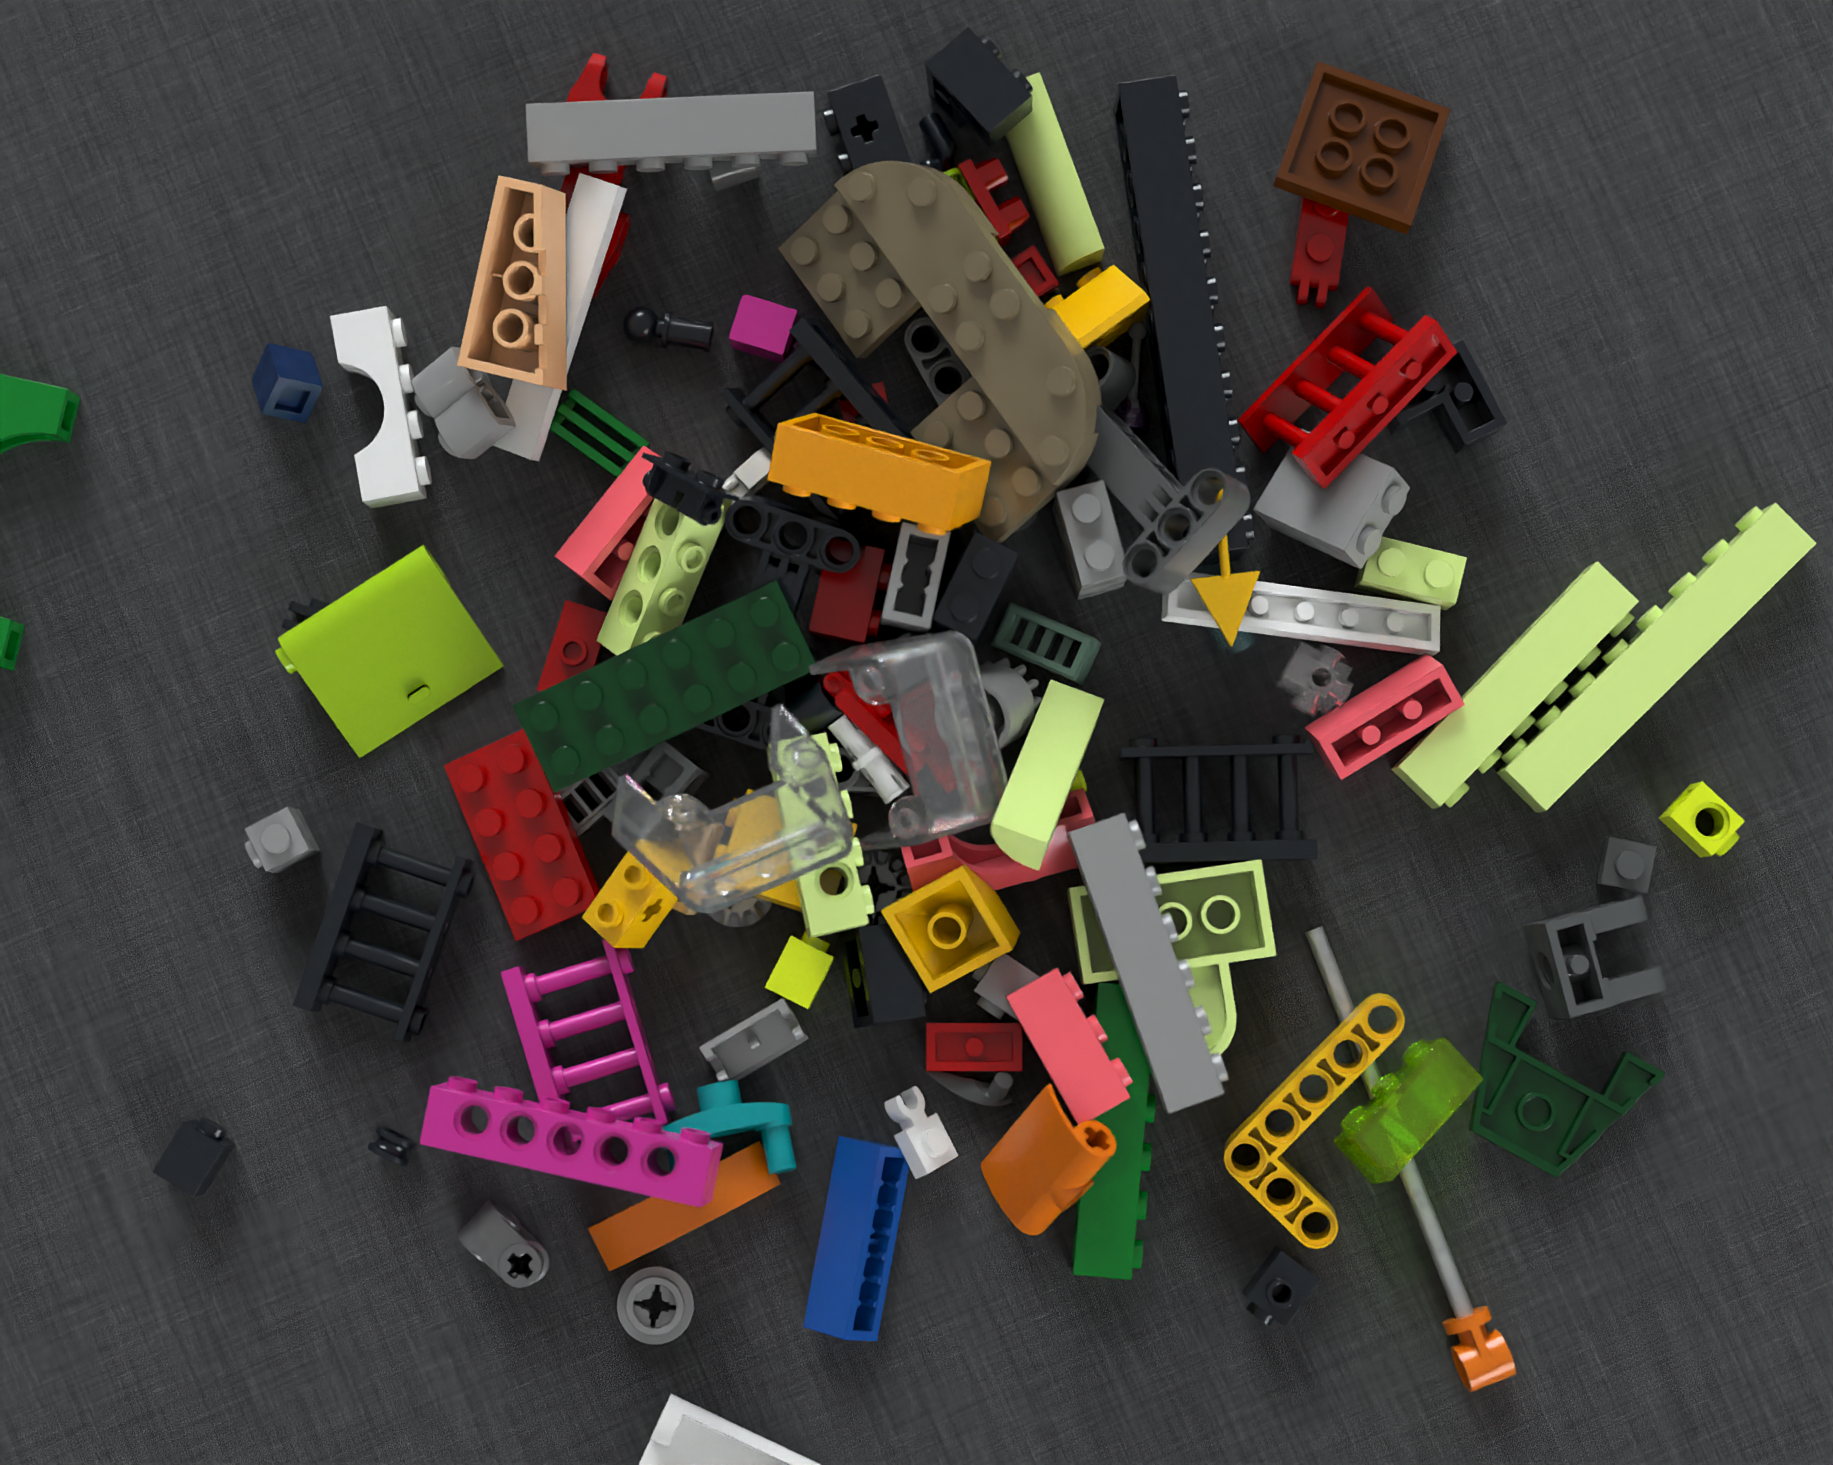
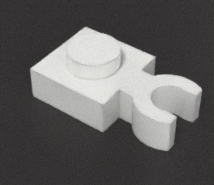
M917 1086L903 1091L901 1096L898 1095L884 1102L889 1117L899 1123L903 1130L894 1135L915 1179L929 1174L958 1156L938 1114L935 1113L927 1117L924 1112L925 1100Z

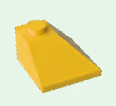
M965 864L881 910L882 915L930 993L1013 950L1021 933L997 892Z

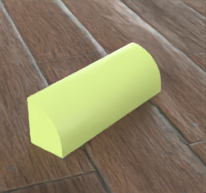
M1040 72L1026 77L1033 88L1031 92L1032 112L1005 135L1058 277L1101 262L1105 248Z
M1051 679L991 824L992 836L1000 849L1018 863L1039 871L1104 702L1103 698Z

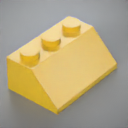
M1113 264L1103 272L1099 267L1088 272L1076 283L1079 289L1066 299H1063L1061 295H1057L1044 304L1046 309H1054L1085 351L1087 348L1095 345L1107 347L1128 332L1132 323L1142 322L1151 299L1145 291Z

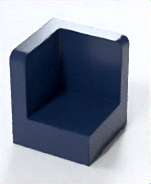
M271 343L267 344L252 377V384L261 414L302 423L307 422L323 388L312 353Z

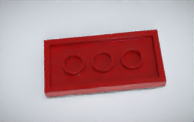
M524 729L443 765L515 941L523 940L586 912L600 892L561 795L559 791L554 793Z

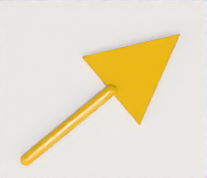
M1223 489L1218 492L1215 503L1222 497ZM1226 534L1218 543L1221 575L1191 578L1190 581L1228 644L1232 647L1260 571L1230 574Z

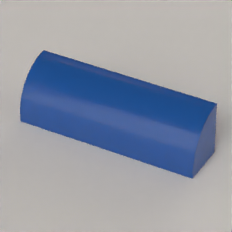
M838 1137L803 1327L843 1340L877 1341L909 1171V1165L899 1146L858 1138Z

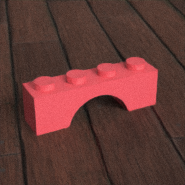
M1084 788L1070 791L1039 871L1013 860L996 843L989 845L970 844L953 836L945 827L899 839V844L913 892L964 864L995 891L1020 883L1035 881L1042 877L1070 869H1078L1067 834L1094 824L1095 819Z

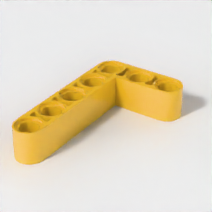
M1373 994L1364 999L1225 1142L1224 1163L1229 1173L1295 1238L1309 1248H1324L1333 1242L1338 1231L1335 1210L1281 1154L1400 1035L1404 1028V1014L1396 999L1387 994ZM1381 1005L1390 1007L1395 1013L1391 1026L1382 1030L1375 1029L1368 1023V1015L1371 1010ZM1345 1040L1356 1042L1361 1047L1360 1056L1353 1063L1345 1064L1339 1062L1333 1056L1337 1044ZM1309 1075H1319L1327 1082V1088L1321 1096L1310 1098L1300 1091L1301 1081ZM1273 1110H1286L1292 1115L1293 1123L1290 1128L1277 1132L1267 1126L1265 1122L1266 1117ZM1245 1143L1251 1144L1259 1151V1158L1252 1165H1240L1232 1158V1152L1235 1147ZM1286 1178L1294 1185V1191L1286 1199H1275L1267 1192V1186L1272 1180ZM1320 1212L1327 1216L1329 1224L1326 1229L1320 1233H1310L1302 1226V1220L1309 1213Z

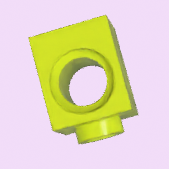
M1703 781L1690 784L1658 818L1700 858L1713 856L1715 853L1719 857L1725 854L1740 838L1735 831L1745 822ZM1701 810L1710 813L1714 820V829L1708 836L1701 834L1695 825L1696 816Z
M804 932L801 940L791 935L765 988L809 1009L835 959L834 956L826 953L830 944L817 937L808 939L807 932Z

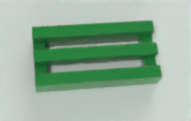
M574 388L569 393L567 401L558 408V413L553 418L549 431L616 479L643 445L647 448L651 446L648 441ZM577 405L637 448L631 453L573 411ZM566 419L626 461L622 468L565 429L562 425Z

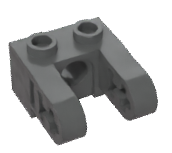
M1642 895L1608 902L1524 925L1549 1018H1573L1667 989L1661 965L1644 967L1602 978L1593 941L1597 940L1596 934L1648 919Z

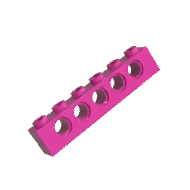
M451 1076L448 1082L430 1087L420 1144L697 1207H702L713 1199L723 1143L710 1141V1133L707 1131L681 1128L680 1134L662 1130L663 1122L642 1117H635L634 1123L615 1120L617 1114L615 1111L598 1107H588L587 1113L570 1110L569 1101L553 1097H541V1101L538 1103L523 1099L524 1092L513 1088L495 1087L494 1093L477 1089V1081L463 1077ZM475 1106L481 1107L487 1114L488 1124L484 1131L478 1129L472 1121V1111ZM521 1116L530 1119L534 1125V1136L531 1141L522 1138L518 1132V1121ZM568 1126L575 1128L581 1136V1146L578 1151L569 1149L564 1142V1131ZM613 1137L621 1138L628 1147V1156L625 1162L618 1161L611 1154L610 1143ZM660 1147L669 1149L675 1157V1167L672 1172L662 1170L657 1163L656 1156Z

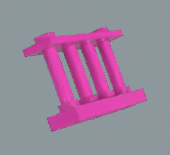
M602 940L606 955L538 977H536L535 973L527 974L525 966H518L500 972L539 1103L541 1097L565 1100L564 1094L570 1093V1087L640 1066L648 1093L603 1108L615 1111L617 1113L615 1120L626 1121L651 1112L655 1113L656 1120L663 1122V1125L672 1121L669 1112L676 1110L675 1100L669 1083L660 1084L627 975L634 972L628 948H613L606 940ZM608 974L613 975L620 998L619 1002L551 1023L549 1019L541 1020L536 1002L543 1000L542 995ZM626 1019L634 1044L633 1048L564 1069L563 1065L555 1067L550 1048L556 1046V1041ZM568 1126L564 1131V1142L569 1149L578 1151L580 1148L578 1140H581V1136L575 1128Z

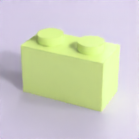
M1382 537L1377 551L1372 556H1369L1362 569L1358 570L1354 588L1409 602L1441 606L1440 609L1448 610L1456 604L1467 557Z

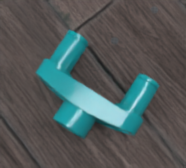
M737 1080L717 1082L697 1088L700 1112L677 1120L662 1128V1130L679 1134L681 1133V1128L699 1129L709 1132L710 1138L755 1130L756 1133H761L769 1175L784 1173L797 1168L789 1127L793 1125L789 1105L774 1102L742 1103ZM661 1147L662 1151H667L670 1172H672L675 1167V1157L669 1149Z

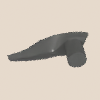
M926 1071L939 1084L969 1102L992 1107L1013 1103L1012 1098L1008 1094L1013 1085V1079L1005 1072L997 1073L993 1081L987 1083L970 1076L950 1074L943 1071Z

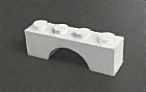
M387 306L330 316L338 363L347 372L357 373L373 380L378 385L384 401V418L377 436L367 447L354 455L362 502L372 509L426 499L425 485L432 482L427 457H420L417 439L423 438V427L418 410L411 411L408 393L415 392L411 382L414 376L410 364L403 365L400 347L407 346V336L402 318L395 319V315Z

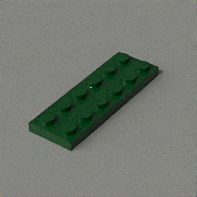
M776 580L512 706L555 793L818 669V666Z

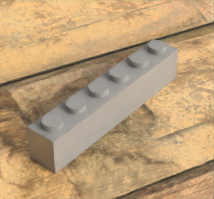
M814 91L525 104L528 162L534 169H541V175L543 176L569 175L571 167H589V173L612 174L618 172L617 165H636V171L659 172L665 170V163H684V169L706 170L713 168L712 161H732V167L753 168L760 166V159L778 158L779 164L782 166H800L808 164V157H818Z
M1125 813L1069 832L1067 834L1165 1112L1171 1113L1225 1094L1221 1082L1227 1081L1228 1075L1219 1052L1210 1054L1204 1036L1212 1033L1203 1006L1194 1008L1188 989L1195 987L1194 979L1186 959L1177 961L1171 943L1179 940L1169 912L1161 915L1155 896L1162 894V890L1154 868L1151 866L1144 869L1138 850L1146 848L1137 821L1128 822Z

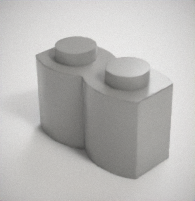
M451 347L411 380L416 392L414 398L420 410L427 416L435 419L436 426L440 432L438 434L439 442L449 454L458 458L476 459L515 428L516 424L505 402L492 388L487 373L457 366L461 348Z

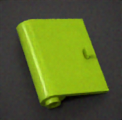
M424 544L279 636L278 641L281 647L275 650L277 657L289 674L298 671L359 759L504 666L451 588L441 567ZM423 685H426L425 687L421 688L420 690L416 691L415 693H413L412 695H410V696L408 697V695H409L411 692L415 691L416 689H418L419 687H421V686H423Z

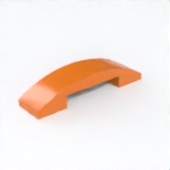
M759 1140L720 1160L713 1199L708 1204L697 1207L651 1196L589 1227L588 1230L610 1272L780 1185L781 1181L777 1174L769 1175L764 1147Z

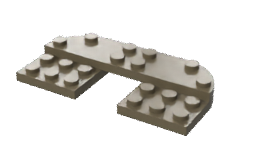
M881 161L861 166L838 180L834 184L838 191L778 249L856 358L868 357L921 306L972 377L910 433L916 441L992 461L980 517L973 521L984 536L1001 544L1056 496V492H1060L1068 486L1081 472L1090 458L1099 434L1094 433L1097 405H1102L1101 392L1095 370L1084 349L1054 309L1045 308L995 240L999 235L973 198L957 181L937 169L907 162Z

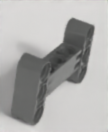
M1095 345L1087 348L1085 353L1093 365L1099 382L1102 405H1097L1094 433L1099 434L1092 454L1086 464L1101 480H1104L1105 485L1145 528V531L1129 547L1124 555L1122 565L1126 578L1132 583L1155 593H1171L1180 586L1244 516L1249 508L1250 493L1245 484L1213 468L1201 470L1183 487L1114 411L1135 385L1136 371L1131 362L1107 348ZM1108 369L1106 376L1103 378L1105 371ZM1224 489L1222 497L1215 503L1218 492ZM1190 525L1189 533L1183 539V532ZM1157 561L1156 569L1150 575L1151 567Z

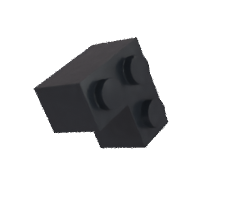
M967 27L925 64L928 92L933 101L959 129L967 123L991 148L1032 112L1031 92L1033 88L1019 70L1013 69L1010 72L999 60L1001 57L1000 51L986 35L983 34L978 38Z
M1463 339L1453 343L1457 353L1387 424L1391 434L1433 413L1456 455L1498 433L1507 424Z

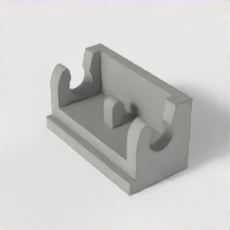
M784 997L699 1048L705 1059L712 1064L716 1071V1077L720 1082L738 1081L806 1041L809 1037Z

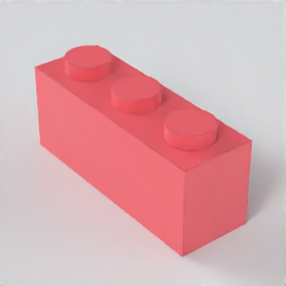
M644 445L554 556L610 601L613 600L654 501V498L646 493L643 486V477L652 469L653 463L642 458V454L647 453L658 457L661 456Z
M1425 653L1305 726L1304 729L1312 743H1314L1326 767L1342 780L1465 704L1443 664Z
M1054 968L1005 996L1077 1125L1086 1120H1092L1130 1098L1125 1087L1133 1082L1119 1057L1110 1061L1101 1046L1102 1043L1108 1041V1038L1096 1016L1092 1015L1086 1019L1077 1001L1084 998V995L1071 972L1062 976L1058 968Z

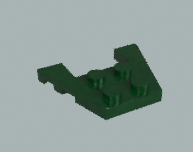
M1496 981L1492 989L1468 1130L1545 1173L1558 1178L1602 1136L1601 1134L1621 1115L1624 1116L1651 1087H1655L1663 1079L1665 1072L1631 1053L1623 1051L1601 1093L1599 1094L1515 1047L1538 1002L1506 984Z

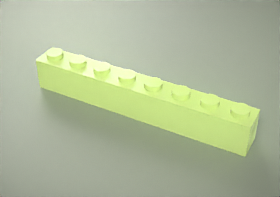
M1777 503L1766 507L1762 511L1755 506L1747 512L1735 525L1740 532L1729 543L1724 539L1717 542L1702 557V560L1707 565L1695 577L1688 572L1680 578L1668 591L1673 598L1662 609L1657 605L1650 608L1635 623V626L1640 631L1628 643L1623 638L1619 639L1603 654L1601 658L1606 664L1594 676L1587 671L1568 689V692L1573 697L1561 709L1554 704L1537 719L1534 725L1539 731L1527 742L1519 738L1502 754L1500 758L1505 764L1496 773L1536 813L1546 811L1817 544Z

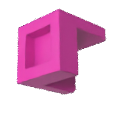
M743 295L729 335L731 347L781 363L788 357L794 336L789 330L799 321L798 311L750 295Z

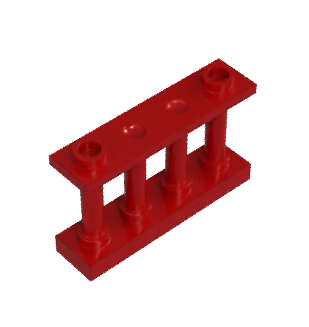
M1367 286L1241 415L1237 422L1262 453H1265L1278 438L1293 446L1295 449L1291 452L1311 481L1325 489L1457 353V350L1437 320L1427 315H1424L1410 331L1391 323L1394 319L1374 289ZM1378 337L1394 345V347L1377 365H1374L1362 359L1359 355ZM1343 371H1346L1361 379V381L1342 400L1326 391V389ZM1312 404L1328 415L1309 434L1293 425V423Z

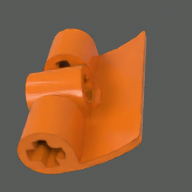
M1049 1084L1044 1087L981 1162V1170L991 1193L1015 1227L1023 1233L1037 1236L1042 1234L1061 1212L1072 1206L1094 1184L1092 1177L1116 1151V1141L1112 1132L1104 1124L1095 1120H1086L1073 1128L1057 1100L1052 1085Z

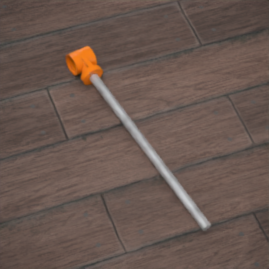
M1323 926L1305 932V935L1341 1024L1355 1008ZM1347 1040L1356 1061L1360 1056L1361 1047L1356 1042ZM1374 1060L1360 1075L1455 1314L1443 1321L1442 1324L1447 1335H1458L1460 1344L1450 1348L1451 1355L1463 1385L1471 1393L1515 1375V1364L1501 1333L1497 1329L1487 1332L1484 1324L1492 1319L1488 1306L1472 1308L1384 1081Z

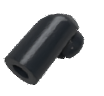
M930 113L919 122L921 131L932 147L930 158L923 159L920 165L945 172L953 169L956 142L938 113Z

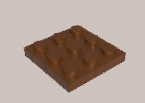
M1318 61L1273 187L1407 235L1451 109Z

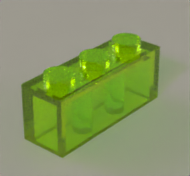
M1445 1037L1426 1042L1424 1039H1420L1410 1046L1402 1056V1060L1405 1062L1395 1074L1390 1072L1382 1077L1371 1090L1374 1097L1364 1108L1362 1106L1356 1107L1340 1123L1344 1130L1336 1137L1333 1143L1371 1184L1392 1181L1482 1082L1483 1078Z

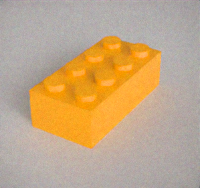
M811 413L778 423L767 480L783 484L782 490L791 495L809 497L811 493L828 497L827 503L837 508L855 509L857 505L873 510L872 516L874 518L888 522H900L901 518L917 522V529L934 535H945L946 531L961 528L963 524L980 517L992 461L818 413Z

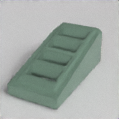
M1010 602L991 643L995 648L1080 686L1084 684L1101 647V643L1096 638ZM1023 618L1029 621L1017 646L1011 642ZM1039 628H1045L1046 631L1036 653L1030 652V647ZM1057 635H1060L1064 639L1054 661H1051L1047 657ZM1075 643L1081 645L1071 668H1067L1065 665Z

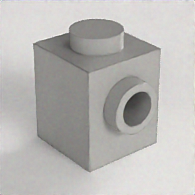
M287 806L245 828L250 839L245 842L246 851L257 868L263 866L266 872L280 873L320 852L303 815L296 808Z
M1004 954L977 968L971 977L978 981L973 990L981 995L976 1004L998 1019H1001L1005 1012L1017 1019L1005 996L1040 976L1007 954Z

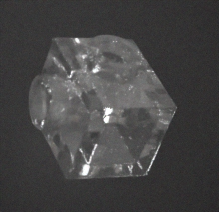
M1301 641L1295 646L1274 688L1292 697L1289 703L1292 707L1315 717L1317 711L1326 714L1331 711L1333 705L1341 709L1354 683L1347 680L1353 668L1343 663L1345 656L1335 649L1320 644L1318 649H1315ZM1312 674H1316L1322 679V687L1313 683Z

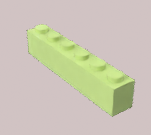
M1598 561L1587 567L1461 697L1465 705L1436 722L1391 770L1432 809L1440 807L1443 803L1449 808L1452 807L1469 790L1470 787L1465 783L1468 777L1476 769L1482 774L1485 773L1502 756L1503 753L1498 749L1499 745L1509 735L1516 740L1535 722L1536 719L1530 713L1542 701L1549 706L1567 689L1569 685L1563 679L1575 667L1582 672L1600 655L1602 651L1596 645L1608 633L1615 638L1633 621L1635 617L1629 611L1639 601Z

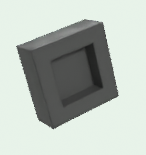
M1606 837L1596 884L1647 894L1657 847L1614 837Z

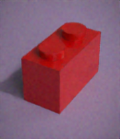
M834 538L830 540L829 550L834 558L840 561L852 558L853 546L851 542ZM865 545L861 560L846 572L837 573L822 569L808 630L811 636L865 648L868 636L877 638L883 610L876 609L875 604L878 591L887 592L893 564L885 562V549Z

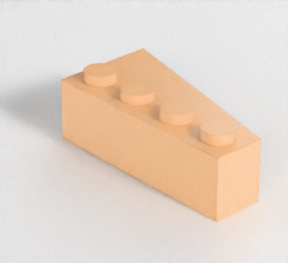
M498 175L457 366L567 391L565 193L541 184Z

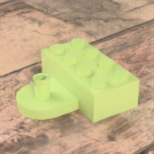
M1261 859L1157 875L1162 894L1155 896L1161 915L1169 912L1173 920L1179 940L1171 944L1177 961L1186 959L1192 973L1195 987L1188 989L1193 1006L1196 1008L1202 1005L1208 1018L1212 1033L1204 1037L1210 1054L1219 1052L1221 1055L1230 1044L1236 1028L1237 1017L1229 963L1277 956ZM1085 886L1068 888L1067 895L1081 984L1117 980L1114 966Z

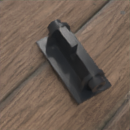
M665 451L663 458L647 453L642 454V458L653 463L652 469L643 477V486L646 493L670 507H678L677 511L702 526L715 525L722 517L721 505L724 498L737 502L740 499L737 495L723 488L725 483L723 478L702 469H698L697 473L690 470L692 461L669 451Z

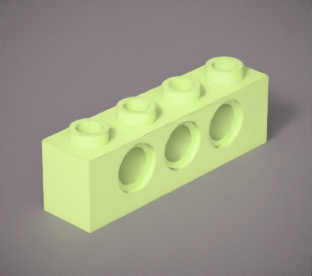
M654 498L596 640L615 655H619L682 625L724 524L725 514L733 500L724 498L721 505L722 517L718 523L702 526L677 511L678 507H670Z
M825 732L769 744L766 752L808 939L866 926L869 923L867 915L874 913V904L869 885L860 886L856 867L864 865L863 855L858 837L851 839L849 837L846 820L853 818V812L848 791H839L835 772L842 771V762L837 743L829 744ZM807 775L818 777L824 785L823 796L817 800L804 798L798 789L799 779ZM823 822L831 826L835 834L834 843L826 848L814 845L809 838V828L812 824ZM833 869L843 875L845 889L841 894L833 896L821 889L819 878L823 871Z

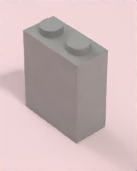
M1291 446L1253 510L1271 529L1362 569L1368 557L1372 556L1379 548L1382 534L1393 516L1398 514L1403 508L1410 487L1393 467L1359 453L1323 489L1311 481L1291 452L1295 448Z
M1104 480L1056 492L1052 512L1076 599L1079 600L1123 588L1127 580L1122 565L1124 552Z
M902 522L880 625L921 634L928 632L950 532H946L945 535L929 534L918 530L917 525Z

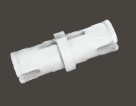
M845 714L827 727L854 761L851 765L855 771L861 770L885 804H888L910 787L886 754Z

